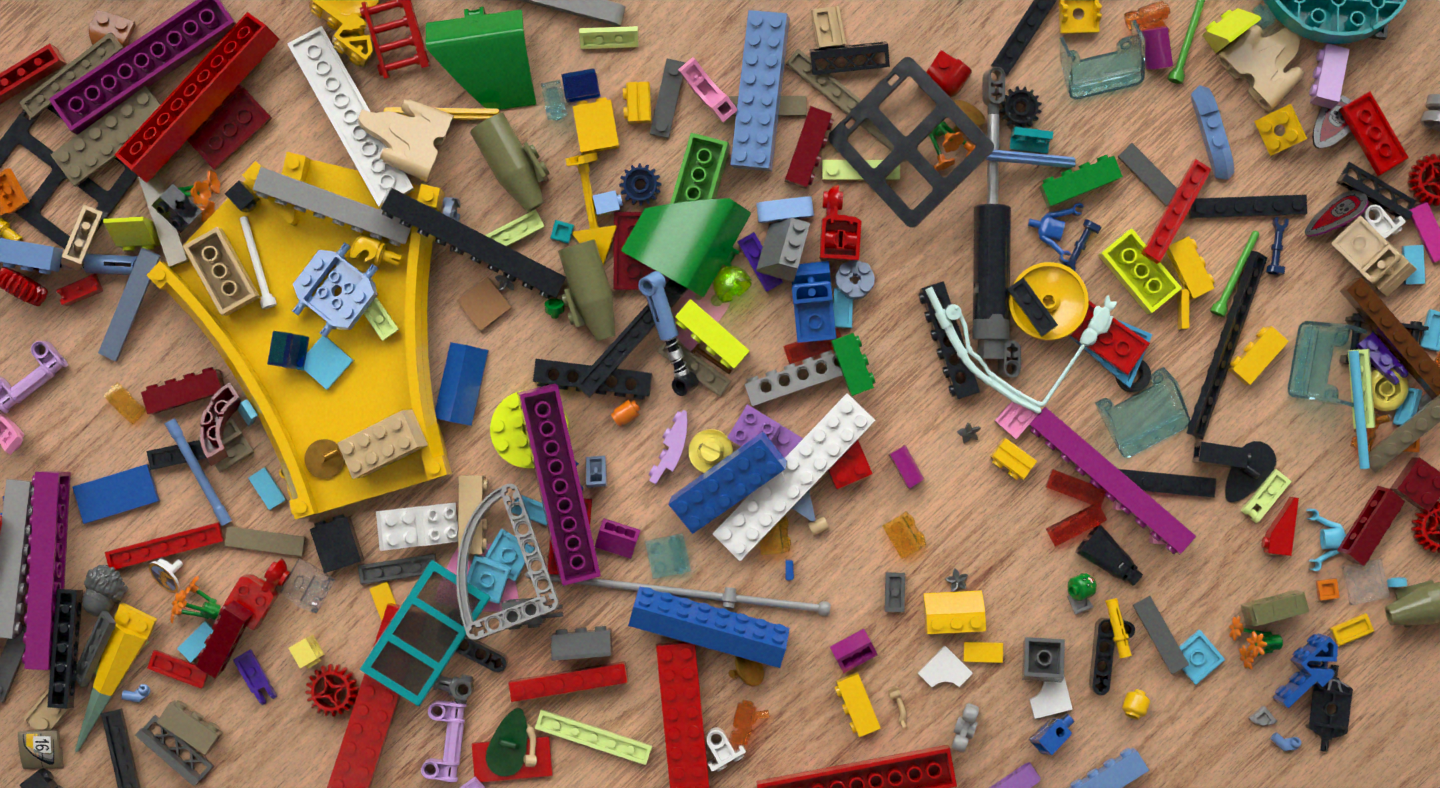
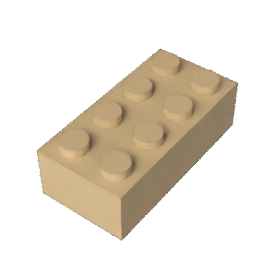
M216 227L183 245L184 250L221 315L228 316L260 298L223 229Z
M413 409L402 410L337 443L352 479L363 478L428 446Z

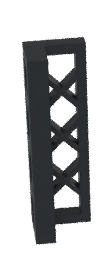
M886 41L809 49L812 75L890 67L889 49ZM884 52L885 63L877 64L872 60L876 53ZM862 54L867 60L863 65L858 66L853 62V59L857 55ZM843 56L848 62L844 67L838 68L833 62L837 57ZM815 59H825L829 64L824 69L816 70Z
M1351 162L1346 164L1336 183L1350 191L1355 190L1365 193L1369 202L1380 206L1394 217L1402 216L1405 221L1410 219L1413 212L1409 210L1412 209L1416 200ZM1349 169L1356 171L1358 180L1347 174ZM1367 179L1373 181L1375 189L1373 190L1363 184V181ZM1386 189L1390 191L1391 199L1380 194L1379 190ZM1404 199L1409 204L1404 208L1397 204L1396 200Z

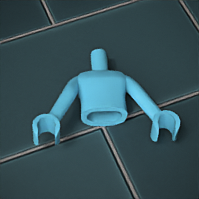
M1309 508L1306 511H1312L1313 516L1306 518L1307 520H1316L1328 527H1332L1331 529L1320 530V545L1322 549L1333 550L1326 552L1317 559L1309 560V562H1315V567L1309 568V570L1319 571L1323 561L1340 554L1337 549L1347 534H1345L1341 524L1329 521L1319 516V512L1316 509Z

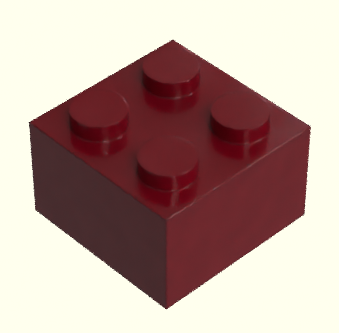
M1412 457L1390 489L1419 510L1423 509L1430 512L1440 498V471L1420 457Z

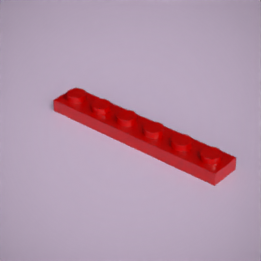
M1197 159L1192 161L1141 252L1142 255L1156 264L1161 262L1212 170Z
M220 522L110 550L105 552L109 567L119 569L222 542L224 537Z

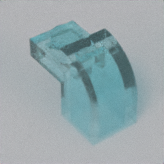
M555 80L541 83L547 119L556 121L566 117L567 109L561 81Z

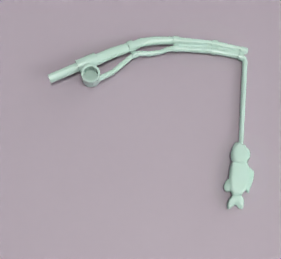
M933 287L925 290L934 307L935 316L941 328L945 330L958 357L961 358L965 366L986 385L1003 394L1015 404L1017 403L1037 414L1041 413L1040 407L1047 404L1085 346L1095 344L1097 336L1109 330L1113 316H1110V311L1117 306V302H1111L1109 295H1107L1104 300V307L1096 306L1094 308V316L1089 322L1088 328L1081 335V347L1043 402H1040L1016 390L995 373L991 372L984 360L972 351L967 324L961 313V308L958 305L950 304L943 309ZM960 319L963 326L966 349L957 336L951 320ZM967 353L980 362L989 376L976 367Z

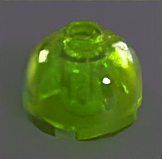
M724 266L720 268L713 281V290L721 303L733 301L731 297L736 294L738 297L743 295L751 287L752 279L744 269L738 266Z

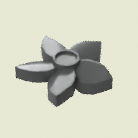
M503 272V276H495L496 280L501 282L499 291L505 289L506 286L510 290H514V284L512 283L514 281L504 277L506 273Z
M967 423L965 428L957 432L962 436L963 443H966L970 438L978 440L976 432L981 427L972 428L971 424Z
M954 568L953 576L945 578L946 581L952 583L951 591L956 590L958 586L961 589H966V584L963 581L967 578L968 574H961L959 576V571Z

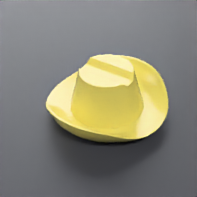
M1393 368L1390 371L1394 372L1400 381L1397 385L1391 384L1377 369L1371 372L1374 408L1381 411H1392L1399 408L1408 395L1409 385L1407 378H1402Z
M706 429L693 437L688 453L693 466L705 473L732 454L733 447L730 439L723 432L715 429Z

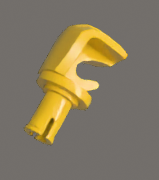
M360 235L355 239L350 252L351 258L358 259L363 251L368 250L369 255L365 258V262L374 259V264L376 265L385 261L397 267L401 263L398 260H402L403 255L386 250V243L366 235Z

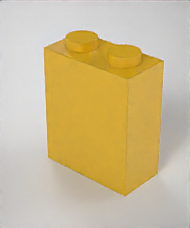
M606 97L598 98L593 103L580 101L576 103V106H572L581 154L620 148L611 99L607 100Z

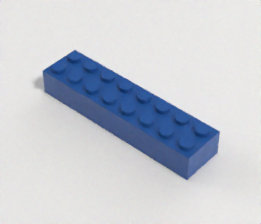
M639 586L628 624L630 627L778 668L782 664L790 628L782 624L770 623L764 619L752 618L742 613H734L724 608H716L706 603H698L688 598H680L670 593H662L649 587Z

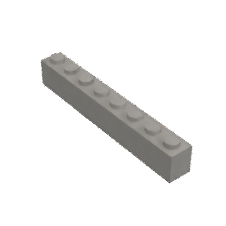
M260 167L253 190L257 191L256 195L265 199L268 196L276 198V203L286 206L288 202L295 205L294 209L304 213L306 209L313 211V216L325 219V216L333 219L332 223L344 226V223L352 225L351 229L360 233H363V230L371 232L370 236L379 240L382 237L390 239L389 243L399 247L401 243L406 244L411 227L407 228L399 224L400 219L396 217L389 219L381 214L382 210Z
M6 479L0 532L1 638H16L22 629V623L20 622V615L24 611L22 596L26 592L24 579L29 569L26 562L27 556L31 551L29 536L32 534V526H30V516L33 514L31 497L34 495L32 481Z

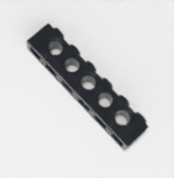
M944 281L921 288V293L918 294L921 305L925 304L927 310L924 312L927 323H931L933 329L930 331L931 337L934 342L937 341L939 347L936 349L939 360L943 359L945 365L942 370L945 378H949L951 385L948 388L951 397L955 396V399L958 400L979 393L980 390L975 375L965 366L961 358H959L957 365H952L949 362V357L952 354L957 355V352L953 345L950 347L944 345L943 338L947 334L944 329L937 325L936 312L932 308L931 301L925 291L927 288L933 287L942 308L945 309L951 304ZM951 320L957 336L966 349L957 320ZM957 373H962L965 376V381L962 384L957 383L955 380Z
M535 359L533 382H537L538 387L557 384L559 389L568 390V386L576 387V382L571 383L568 380V375L571 372H577L579 380L592 365ZM553 369L559 372V377L556 380L549 378V372ZM616 369L610 377L614 376L617 379V385L610 388L606 380L595 392V394L606 395L607 391L614 392V396L626 397V394H633L634 399L645 400V396L650 397L652 373ZM629 379H634L637 383L636 388L633 390L626 388V382Z
M57 589L47 708H74L83 590Z

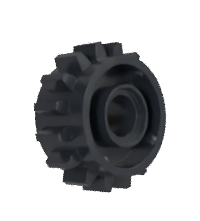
M1016 86L1014 92L1011 89L1007 91L1008 95H1005V101L999 103L1002 106L999 113H1003L1002 121H1008L1007 126L1012 124L1014 127L1021 126V128H1026L1027 124L1031 127L1033 125L1032 120L1037 121L1039 119L1036 114H1041L1042 111L1038 107L1042 103L1037 101L1038 95H1033L1034 90L1029 92L1025 86L1022 90ZM1016 104H1023L1025 107V111L1018 112L1016 110Z

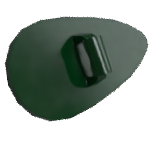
M521 708L513 709L501 721L486 751L488 767L499 776L515 774L524 763L523 758L527 748V722Z

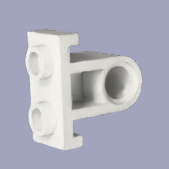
M1378 205L1368 206L1361 214L1385 239L1390 234L1394 236L1403 229L1401 225L1406 222L1402 216L1392 220ZM1369 211L1374 212V220L1369 218Z
M715 727L708 731L707 744L717 760L715 763L712 760L708 762L711 771L717 770L719 772L727 767L726 763L732 760L736 762L744 757L746 749L742 743L739 744V749L735 751L726 733L721 728ZM719 734L722 740L719 743H714L711 740V736Z

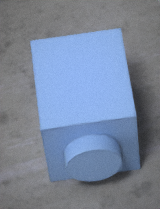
M616 191L593 195L598 217L621 211L620 206H623L621 194L617 195Z

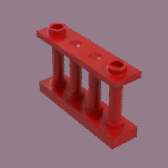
M393 0L368 7L367 2H361L360 13L362 18L366 19L379 60L377 69L380 76H383L384 79L390 78L389 71L414 64L421 65V68L431 66L411 0ZM400 7V9L404 8L405 16L402 19L374 26L372 14ZM403 26L410 28L411 35H408V38L380 45L377 37L378 33ZM409 45L415 46L417 54H414L413 57L389 64L385 63L384 52Z

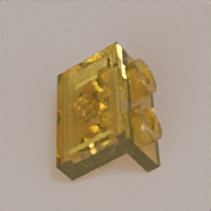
M907 511L882 525L901 559L917 552L926 545L923 533L917 529L914 518Z
M786 515L759 542L761 555L780 554L790 551L791 540L788 537L787 528L789 522Z

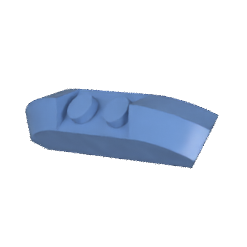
M1199 85L1191 93V101L1210 165L1216 178L1228 180L1234 174V163L1219 109L1211 90Z

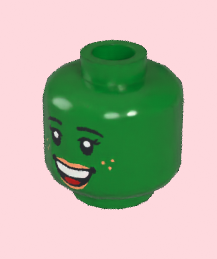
M1081 573L1070 578L1068 581V593L1076 601L1085 600L1096 593V581L1087 573Z

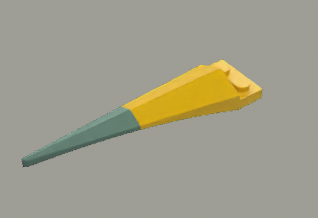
M121 603L114 617L116 622L115 629L112 631L101 656L75 753L81 749L107 703L150 638L157 622V618L128 604Z

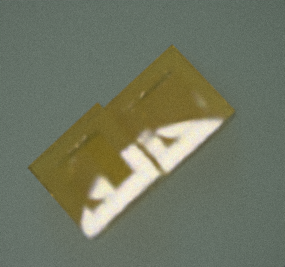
M118 382L103 395L132 425L146 412V408L134 399L132 394Z

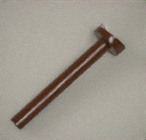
M697 343L691 350L693 354L695 352L699 353L726 373H731L732 370L699 348L700 344Z

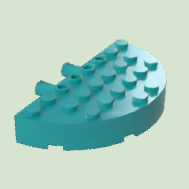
M1263 0L1275 18L1289 30L1309 40L1328 44L1353 43L1373 36L1385 28L1407 3V0Z

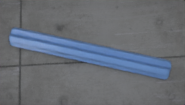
M993 150L985 159L988 161L1064 168L1075 167L1076 161L1074 157Z

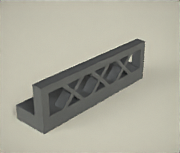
M154 715L135 736L191 785H197L214 765L191 745L160 724L158 725L161 727V734H153L149 728L154 722L157 723L159 719L158 716ZM165 736H172L175 739L176 747H168L165 744ZM180 749H187L190 752L189 760H183L180 757ZM194 762H202L207 768L199 774L195 770Z

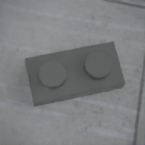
M885 572V612H905V573Z

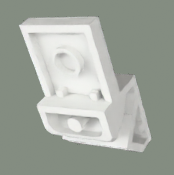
M456 503L376 511L380 551L458 542Z

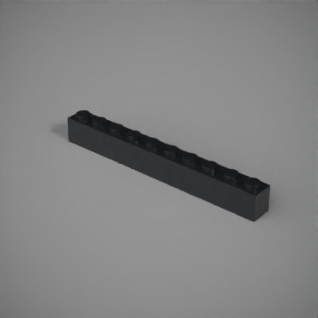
M392 187L388 188L378 208L382 210L381 214L389 219L396 217L400 219L399 224L410 228L412 225L418 229L417 233L427 238L431 235L436 238L435 242L446 246V244L453 246L452 250L460 255H463L464 252L471 255L470 260L478 264L484 262L488 264V269L496 273L500 270L506 273L504 277L514 282L516 279L522 281V286L527 289L533 290V288L540 290L539 295L547 299L550 296L557 297L566 279V276Z

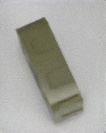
M1298 590L1241 604L1245 624L1250 626H1259L1309 612L1305 593Z

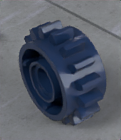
M639 163L636 168L631 165L630 171L624 170L626 176L620 177L624 182L620 183L619 187L624 188L621 194H627L626 201L631 199L632 205L639 202L641 207L643 202L650 205V199L656 200L655 194H660L661 192L657 187L662 186V183L657 182L660 176L654 175L655 169L650 171L649 165H646L644 168ZM639 180H643L646 183L645 188L642 190H638L635 187V183Z

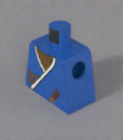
M1067 713L1061 719L1052 718L1028 740L1041 754L1053 755L1071 736L1072 732L1068 728L1074 723V720Z

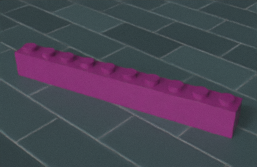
M1044 407L1041 413L1029 424L1032 434L1037 438L1040 436L1044 438L1047 447L1052 451L1055 449L1061 453L1060 457L1066 463H1073L1076 466L1075 470L1081 476L1087 475L1091 479L1090 483L1096 489L1102 488L1106 492L1105 496L1110 501L1114 502L1116 500L1121 505L1120 509L1129 516L1131 513L1136 518L1135 522L1143 529L1147 527L1152 531L1150 535L1158 542L1162 540L1166 543L1165 548L1173 555L1175 553L1180 555L1196 538L1195 534L1048 408Z

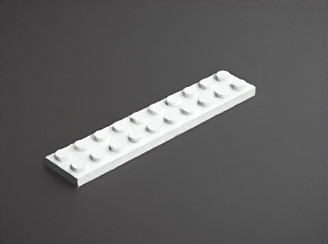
M320 26L287 43L377 205L380 206L389 187L405 195L414 191L405 172L384 163L380 159L383 148L388 149L387 146L359 126L358 117L361 110L369 112L370 110L338 53L333 48L334 46L323 27Z
M847 393L785 457L787 460L786 469L752 492L714 531L713 535L739 561H742L876 420Z

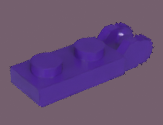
M1374 332L1357 344L1359 349H1370V362L1391 384L1397 385L1400 382L1395 373L1390 371L1391 368L1402 378H1406L1409 375L1405 367L1399 363Z
M251 649L233 659L250 691L254 693L261 705L267 703L264 695L259 690L262 687H265L272 699L277 697L274 688L270 684L271 682Z

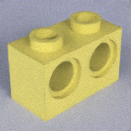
M314 635L289 647L299 668L306 666L308 669L321 661L320 657L325 655Z

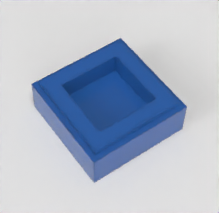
M785 559L786 580L794 579L792 559Z

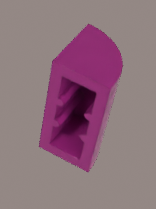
M1162 26L1141 30L1145 69L1173 66L1168 27Z
M906 445L889 453L907 488H911L924 480Z
M604 518L594 547L631 559L640 530Z
M864 629L830 646L843 673L878 655Z

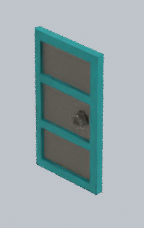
M431 559L360 667L362 672L419 707L467 635L458 602L457 575ZM467 582L473 621H476L491 597Z

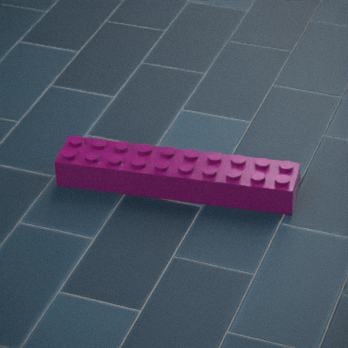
M196 0L49 98L69 130L78 135L144 86L150 87L223 38L235 26L236 22L221 0Z
M551 384L517 392L560 582L565 586L600 577L601 574L559 387L557 384Z
M36 471L32 477L34 495L31 497L33 514L30 516L32 534L29 536V546H31V554L28 555L27 560L30 572L26 579L29 591L25 598L28 609L24 617V622L27 625L23 637V643L26 644L25 652L22 656V663L25 664L24 669L50 670L56 594L57 589H65L71 472Z

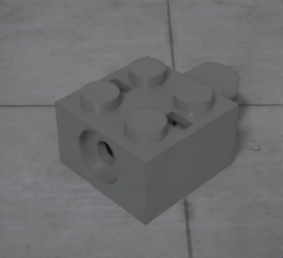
M534 598L505 600L501 603L502 611ZM530 604L526 607L528 615L531 616L536 613L535 605ZM559 604L557 609H563V604ZM514 611L510 612L507 616L508 621L511 623L515 622L518 619V614ZM551 612L509 628V630L520 629L522 625H528V628H537L544 623L546 618L563 617V612Z

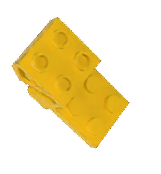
M310 0V12L319 19L320 17L327 21L326 24L333 30L338 29L333 36V48L340 54L345 53L350 57L349 60L354 65L364 67L371 58L373 51L370 35H364L366 22L354 12H351L346 17L325 0Z

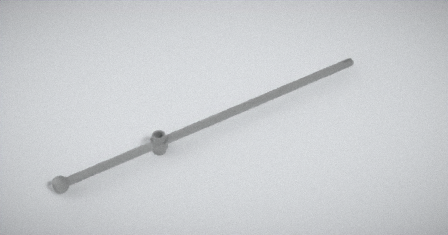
M527 571L525 573V576L527 578H531L529 572ZM550 574L552 581L560 582L559 575ZM597 578L573 583L638 591L639 586L649 587L655 591L666 592L676 596L723 601V607L734 608L735 603L814 611L818 612L820 616H828L831 604L827 601L813 604L737 595L736 588L725 587L724 593Z

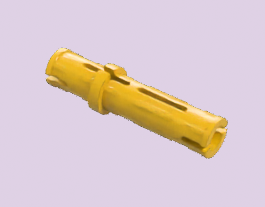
M1118 599L1105 600L1114 633L1113 640L1116 641L1119 658L1132 656L1127 639L1129 636L1124 628Z

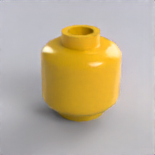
M1135 689L1134 692H1127L1122 705V710L1127 717L1139 720L1141 717L1146 716L1150 705V699L1145 696L1146 692Z

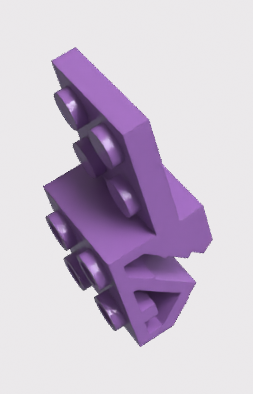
M748 404L727 437L739 446H743L758 434L764 432L784 458L803 440L802 437Z

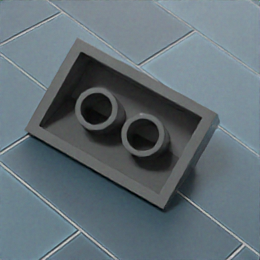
M789 218L769 224L756 271L794 282L810 223Z
M596 626L595 630L588 631L587 627L575 628V632H568L567 629H558L556 633L551 635L552 661L611 656L613 652L611 629H606V626Z

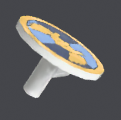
M161 557L157 562L154 561L149 564V571L152 577L162 588L172 593L179 591L180 584L174 573L183 566L182 561L177 560L174 564H170Z

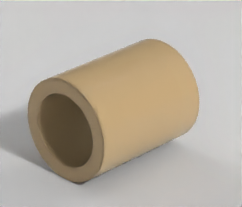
M824 516L808 523L813 536L830 529Z

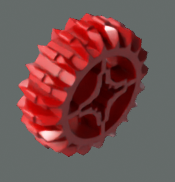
M1431 154L1430 157L1426 155L1423 156L1422 160L1418 159L1416 161L1417 165L1411 167L1414 172L1408 173V176L1412 177V179L1408 180L1407 183L1413 184L1409 191L1415 190L1416 193L1413 197L1417 198L1420 196V203L1426 201L1429 206L1432 203L1434 206H1439L1440 179L1435 183L1428 182L1435 177H1440L1437 167L1434 168V165L1440 167V155ZM1424 169H1426V177L1425 180L1422 182V173ZM1424 187H1429L1436 195L1429 193Z
M1 268V289L34 306H41L48 294V290L44 286L11 268Z
M1437 501L1430 512L1420 509L1421 513H1415L1418 519L1412 520V523H1415L1416 527L1411 528L1412 531H1417L1413 538H1420L1417 544L1423 545L1424 550L1430 549L1431 553L1436 551L1440 553V543L1431 541L1427 536L1435 534L1440 540V531L1435 530L1436 526H1438L1437 524H1440V516L1437 515V512L1440 511V503ZM1429 518V525L1425 528L1426 521Z
M329 664L327 670L325 665L321 666V672L318 669L314 671L316 676H309L312 682L306 683V686L311 688V690H307L305 693L307 695L311 694L312 697L308 698L307 701H314L311 708L313 709L318 706V714L324 710V716H328L330 711L332 717H335L337 712L339 715H343L344 710L349 711L351 709L349 704H355L352 698H357L358 694L353 691L359 690V686H353L357 679H350L353 676V672L347 675V667L340 671V664L336 665L335 670L333 664ZM330 675L338 676L344 682L336 683L333 678H330ZM324 677V690L318 693L319 681ZM340 687V688L337 689L334 693H333V692H331V693L328 692V693L325 694V692H327L328 689H330V688ZM347 688V696L341 704L339 700L341 699L340 691ZM321 698H329L335 706L324 703Z

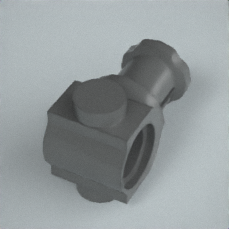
M462 674L460 678L454 676L452 679L440 675L433 686V690L448 691L449 695L453 696L456 702L466 704L468 697L474 690L473 676ZM460 684L468 686V693L463 694L460 692Z

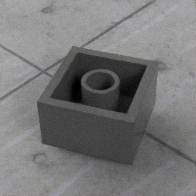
M1025 637L1023 641L1022 680L1062 682L1064 679L1065 639Z

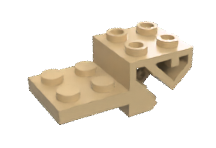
M1361 215L1331 242L1337 250L1387 297L1417 270Z

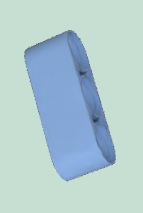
M811 196L756 203L758 223L814 216Z

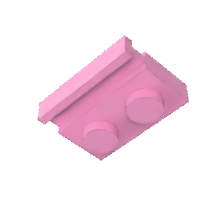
M1011 401L994 421L1014 439H1017L1038 414Z

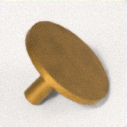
M953 100L978 127L985 123L984 115L975 106L963 100ZM955 125L953 131L957 133L961 132V129Z
M317 440L306 450L305 465L308 471L318 478L333 477L343 467V455L338 444L332 440Z
M738 656L735 657L736 669L729 670V676L733 679L740 677L745 684L751 687L760 685L764 679L762 663Z

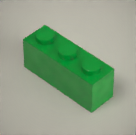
M851 333L832 340L831 344L850 396L873 389V384L876 381L873 373H869L866 366L869 365L866 354L862 355L859 347H862L859 336Z

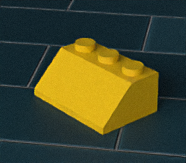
M982 590L923 593L925 632L927 634L986 631Z

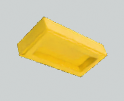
M1179 290L1177 292L1178 330L1189 329L1188 290Z
M388 581L369 588L381 621L387 604H396Z
M1367 613L1330 627L1335 643L1338 646L1375 632Z
M964 641L963 661L1003 663V643Z

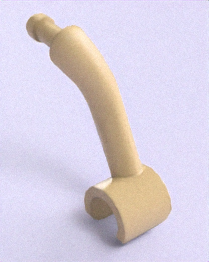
M896 686L888 689L891 700H897L900 710L899 725H902V729L906 730L907 714L901 693Z
M528 723L526 732L530 739L529 755H524L523 761L526 767H534L537 761L535 755L536 735L534 728Z

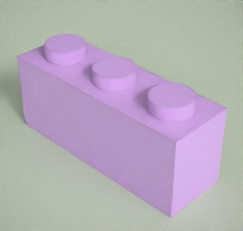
M1328 43L1323 49H1319L1316 56L1318 66L1315 67L1313 72L1315 81L1309 91L1311 104L1333 109L1339 103L1350 49Z

